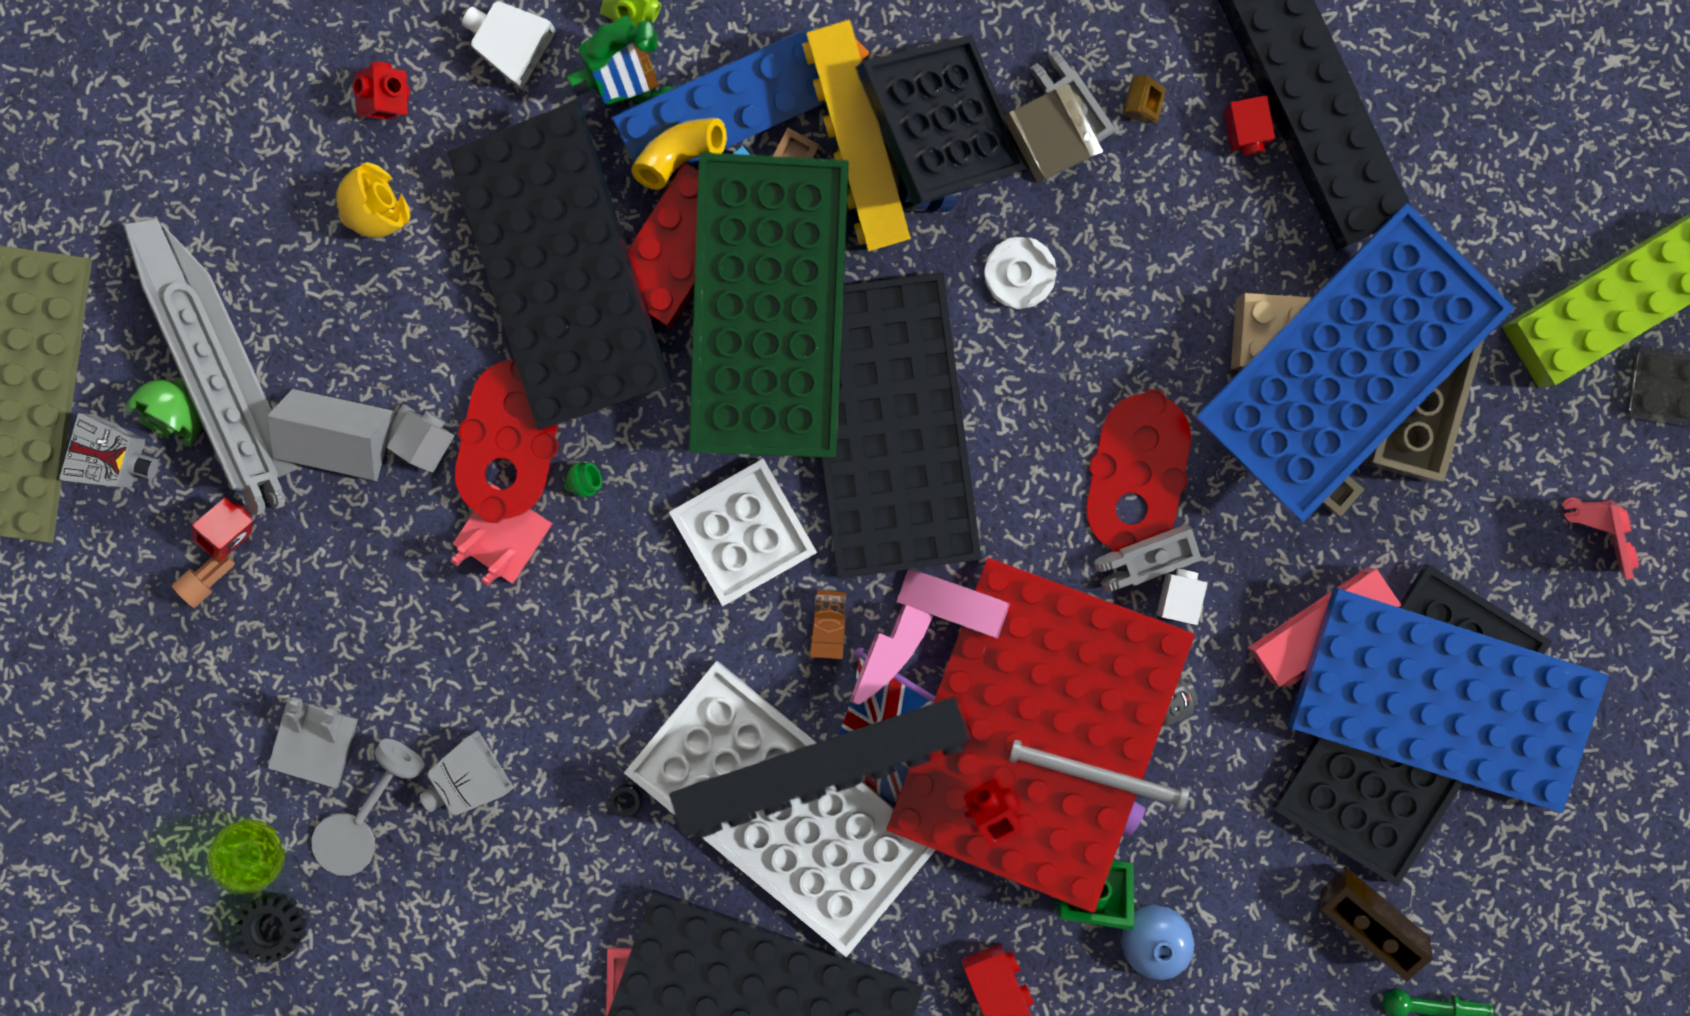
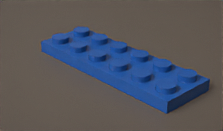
M813 26L807 27L613 115V120L633 163H635L649 142L665 130L685 121L703 118L720 119L726 128L727 140L725 148L826 103V100L818 101L813 80L819 79L816 64L808 66L802 43L809 42L807 32L814 31ZM699 157L691 159L685 163H687L688 165L698 161Z

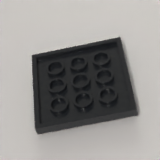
M972 35L865 60L855 67L914 207L1001 180L1028 169L1025 158L1003 118L1006 115Z

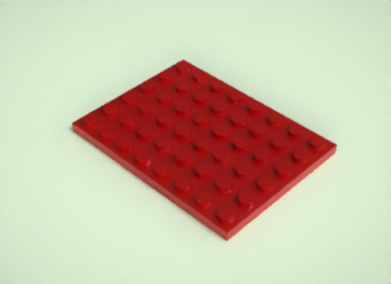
M988 557L975 591L1010 604L999 637L997 639L962 626L934 703L958 696L972 738L965 742L966 748L963 751L944 757L942 750L930 754L931 760L929 762L909 768L886 831L1094 913L1137 794L1024 761L1010 762L1009 757L1014 740L1021 741V745L1143 780L1195 634ZM996 778L1003 792L1010 788L1021 809L1015 811V814L1024 831L991 849L980 831L974 834L964 816V813L969 811L963 796Z

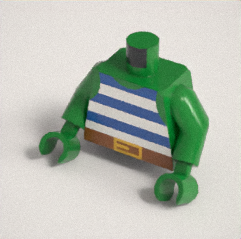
M628 15L621 17L612 24L601 25L590 39L582 43L578 51L584 68L566 76L576 97L595 89L603 103L608 105L622 101L642 103L673 89L671 86H665L660 92L656 91L659 84L648 52L655 51L658 46V35L653 33V26L647 21H642L637 24L636 28Z

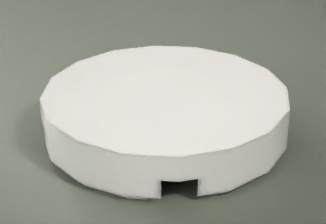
M1028 237L1008 238L998 244L987 258L984 270L986 286L993 298L1004 306L1015 309L1033 307L1045 300L1054 287L1056 277L1055 259L1048 248L1036 239Z

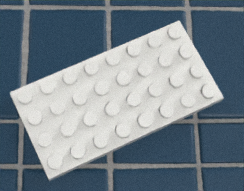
M716 661L624 774L675 815L669 796L670 792L804 748L816 742L720 662ZM862 780L858 786L841 792H836L835 786L826 788L827 795L802 805L799 798L791 800L792 807L769 816H765L764 810L756 812L758 818L737 827L730 828L729 822L722 823L723 830L703 838L845 957L850 954L935 851L932 848L886 831L894 806Z

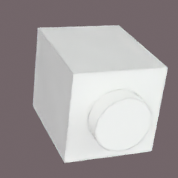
M1177 569L1175 575L1166 573L1156 615L1198 625L1207 582L1197 580L1198 573L1188 570Z

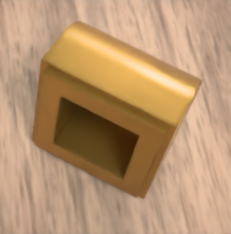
M1133 76L1122 114L1130 119L1146 123H1157L1166 88L1149 76Z

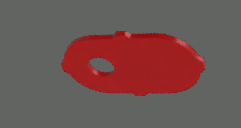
M515 359L499 362L488 368L479 377L471 394L466 420L460 423L458 432L461 439L455 468V481L458 492L464 502L472 510L479 513L484 521L495 524L504 519L524 514L538 502L546 486L551 459L557 455L559 447L556 439L559 425L544 430L537 429ZM497 459L511 461L517 470V478L514 484L504 490L492 488L486 480L488 465Z
M1149 389L1143 394L1127 397L1116 404L1105 418L1097 454L1090 461L1089 470L1092 478L1086 504L1087 520L1097 539L1109 547L1112 552H1120L1122 548L1171 530L1176 519L1180 495L1187 488L1188 476L1185 471L1191 446L1190 426L1182 410L1171 400L1167 399L1162 391ZM1127 493L1140 495L1147 505V513L1144 519L1134 525L1123 523L1116 514L1118 499Z

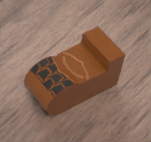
M817 589L810 657L843 659L846 591Z

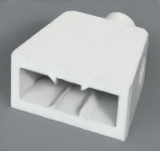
M499 1L493 4L488 14L481 12L475 7H470L462 21V25L465 28L476 33L471 42L473 49L522 90L556 33V29L547 19Z

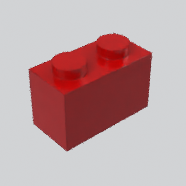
M1002 943L962 959L964 970L984 1016H1031L1028 1007L1034 1005V1001L1027 985L1019 986L1015 973L1020 972V968L1013 951L1006 953Z

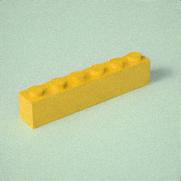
M847 20L807 32L809 42L802 43L808 66L816 64L819 79L813 80L818 101L826 100L830 115L823 117L829 138L836 137L840 151L833 153L835 160L849 161L848 181L850 187H847V203L849 210L856 208L860 222L854 224L859 245L867 244L868 251L909 240L911 239L880 126L855 69L861 63V58L851 22Z

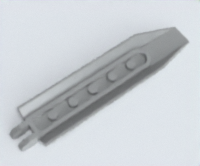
M157 219L124 224L123 227L144 294L231 489L243 490L244 501L248 505L250 512L254 515L264 513L266 508L258 485L263 483L264 494L270 506L274 509L283 507L286 501L278 478L298 468L295 463L273 458L267 418L272 410L210 274L162 224L174 251L173 254Z

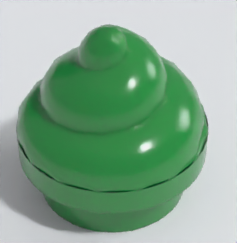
M579 462L570 467L564 488L576 496L588 498L595 495L596 491L602 487V477L600 471L593 463Z

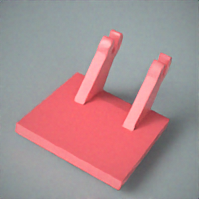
M494 484L491 485L494 489L502 490ZM532 509L520 516L504 519L498 524L484 521L481 515L474 511L453 542V545L458 547L457 551L459 552L451 558L450 562L458 566L464 559L472 556L489 567V573L482 578L481 583L489 586L493 580L501 576L513 584L553 523Z
M1574 497L1564 500L1562 503L1564 509L1576 508L1575 511L1564 514L1568 521L1578 522L1611 533L1619 572L1626 580L1633 579L1632 569L1639 568L1635 547L1630 542H1626L1624 532L1631 531L1627 510L1619 507L1613 500L1581 502L1578 498Z

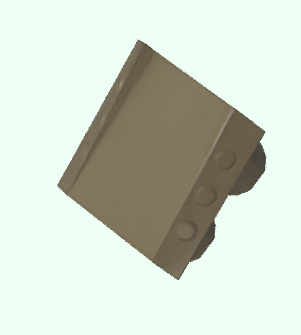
M1069 84L1055 88L1053 91L1003 116L1037 183L1103 152L1098 143L1095 130L1090 127L1083 113V102L1079 95L1073 93Z

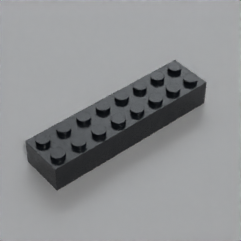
M1218 0L1262 95H1267L1271 114L1336 251L1376 233L1403 205L1410 204L1315 0Z
M958 696L670 792L669 796L682 837L693 833L695 840L723 830L722 823L729 822L730 828L758 818L756 814L758 811L764 810L765 816H769L792 807L791 800L799 798L802 805L820 799L822 796L827 795L826 788L835 786L836 792H841L861 784L860 777L870 774L873 781L894 774L896 772L895 765L906 762L909 769L929 762L931 760V753L942 750L945 757L963 751L966 748L965 742L969 741L972 737Z

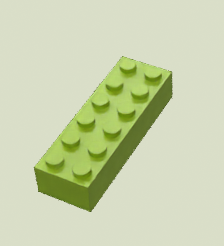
M1687 214L1502 326L1538 388L1559 384L1690 305V214Z

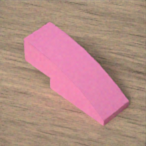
M908 569L897 599L898 603L911 606L997 639L1010 606L1005 601L913 569Z
M908 605L901 607L890 637L880 633L875 634L849 702L861 704L878 692L899 672L924 637L933 615Z

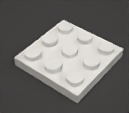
M764 459L759 460L669 512L722 606L817 553Z

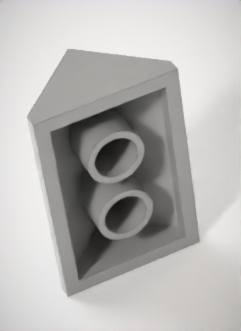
M292 389L267 416L273 458L377 481L396 412Z

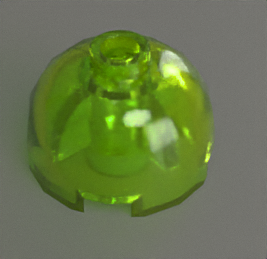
M244 819L240 822L231 823L220 830L209 845L206 860L209 876L215 884L228 893L246 895L261 891L272 883L281 872L286 855L285 848H282L281 841L276 835L277 831L265 822L253 819Z

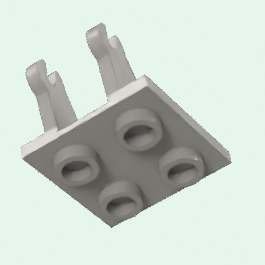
M293 697L292 699H287L268 769L338 788L358 718L337 713V709L331 707L324 709L303 703L300 698Z

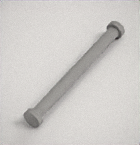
M1014 740L1009 757L1010 762L1024 761L1174 804L1176 809L1185 810L1189 789L1181 787L1180 790H1176L1021 745V741Z

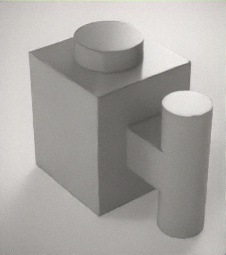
M402 404L394 418L387 448L408 463L433 473L455 435L443 428L445 421L428 411L422 416L415 413L414 409Z

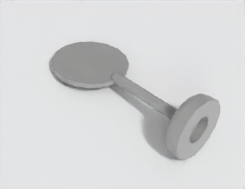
M383 739L378 744L375 750V757L386 771L357 816L349 813H336L326 817L316 826L311 838L312 852L317 862L326 871L336 875L350 876L361 872L371 862L375 853V837L370 827L364 822L365 818L394 775L411 779L417 777L425 765L420 755L401 742L393 739Z

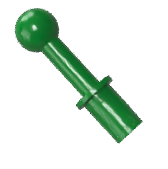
M1392 989L1384 995L1382 1000L1383 1009L1389 1016H1407L1409 1012L1434 1016H1494L1491 1004L1459 1000L1458 996H1452V1003L1410 998L1405 991Z

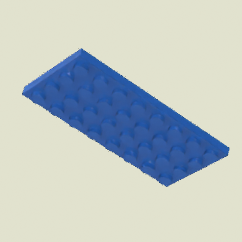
M1407 203L1202 408L1194 419L1299 522H1304L1515 308Z
M1333 587L1288 727L1563 813L1609 675Z

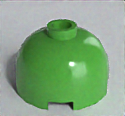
M163 379L149 381L140 386L124 406L127 413L132 414L135 410L142 416L138 422L153 432L168 439L172 433L183 437L184 439L181 443L184 446H192L203 427L185 383L181 379H176L174 383Z

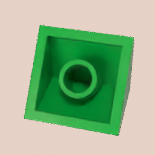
M1113 860L1094 913L1055 898L1054 909L1059 919L1133 930V863Z

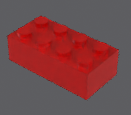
M687 163L682 164L628 249L648 314L670 329L674 327L693 297L695 286L698 170Z

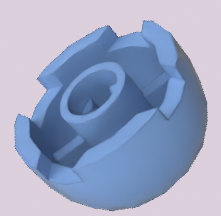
M1150 905L1137 910L1134 913L1133 930L1123 929L1120 941L1125 959L1136 972L1148 979L1161 981L1174 978L1186 970L1193 958L1195 946L1191 927L1181 914L1169 907Z

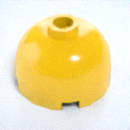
M369 162L351 170L342 179L336 192L337 208L342 223L356 233L368 238H383L402 229L403 225L410 220V209L402 193L397 202L388 184V181L393 178L378 165Z

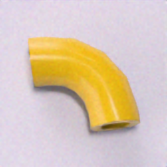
M703 118L685 121L665 130L649 142L636 159L631 170L634 178L648 188L662 189L673 172L683 163L699 157V152L722 153L727 140L724 123L718 118Z

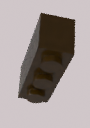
M1344 867L1321 890V911L1406 982L1433 959L1430 936L1347 867Z

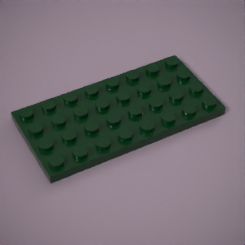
M699 152L689 452L836 458L848 160Z

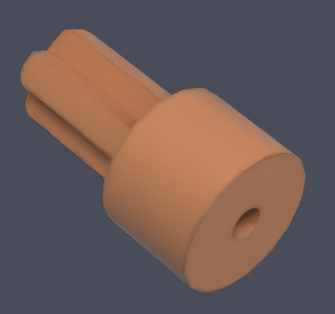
M229 555L219 563L211 557L197 571L194 572L192 569H189L171 586L184 601L193 608H196L213 592L210 587L227 573L235 563Z

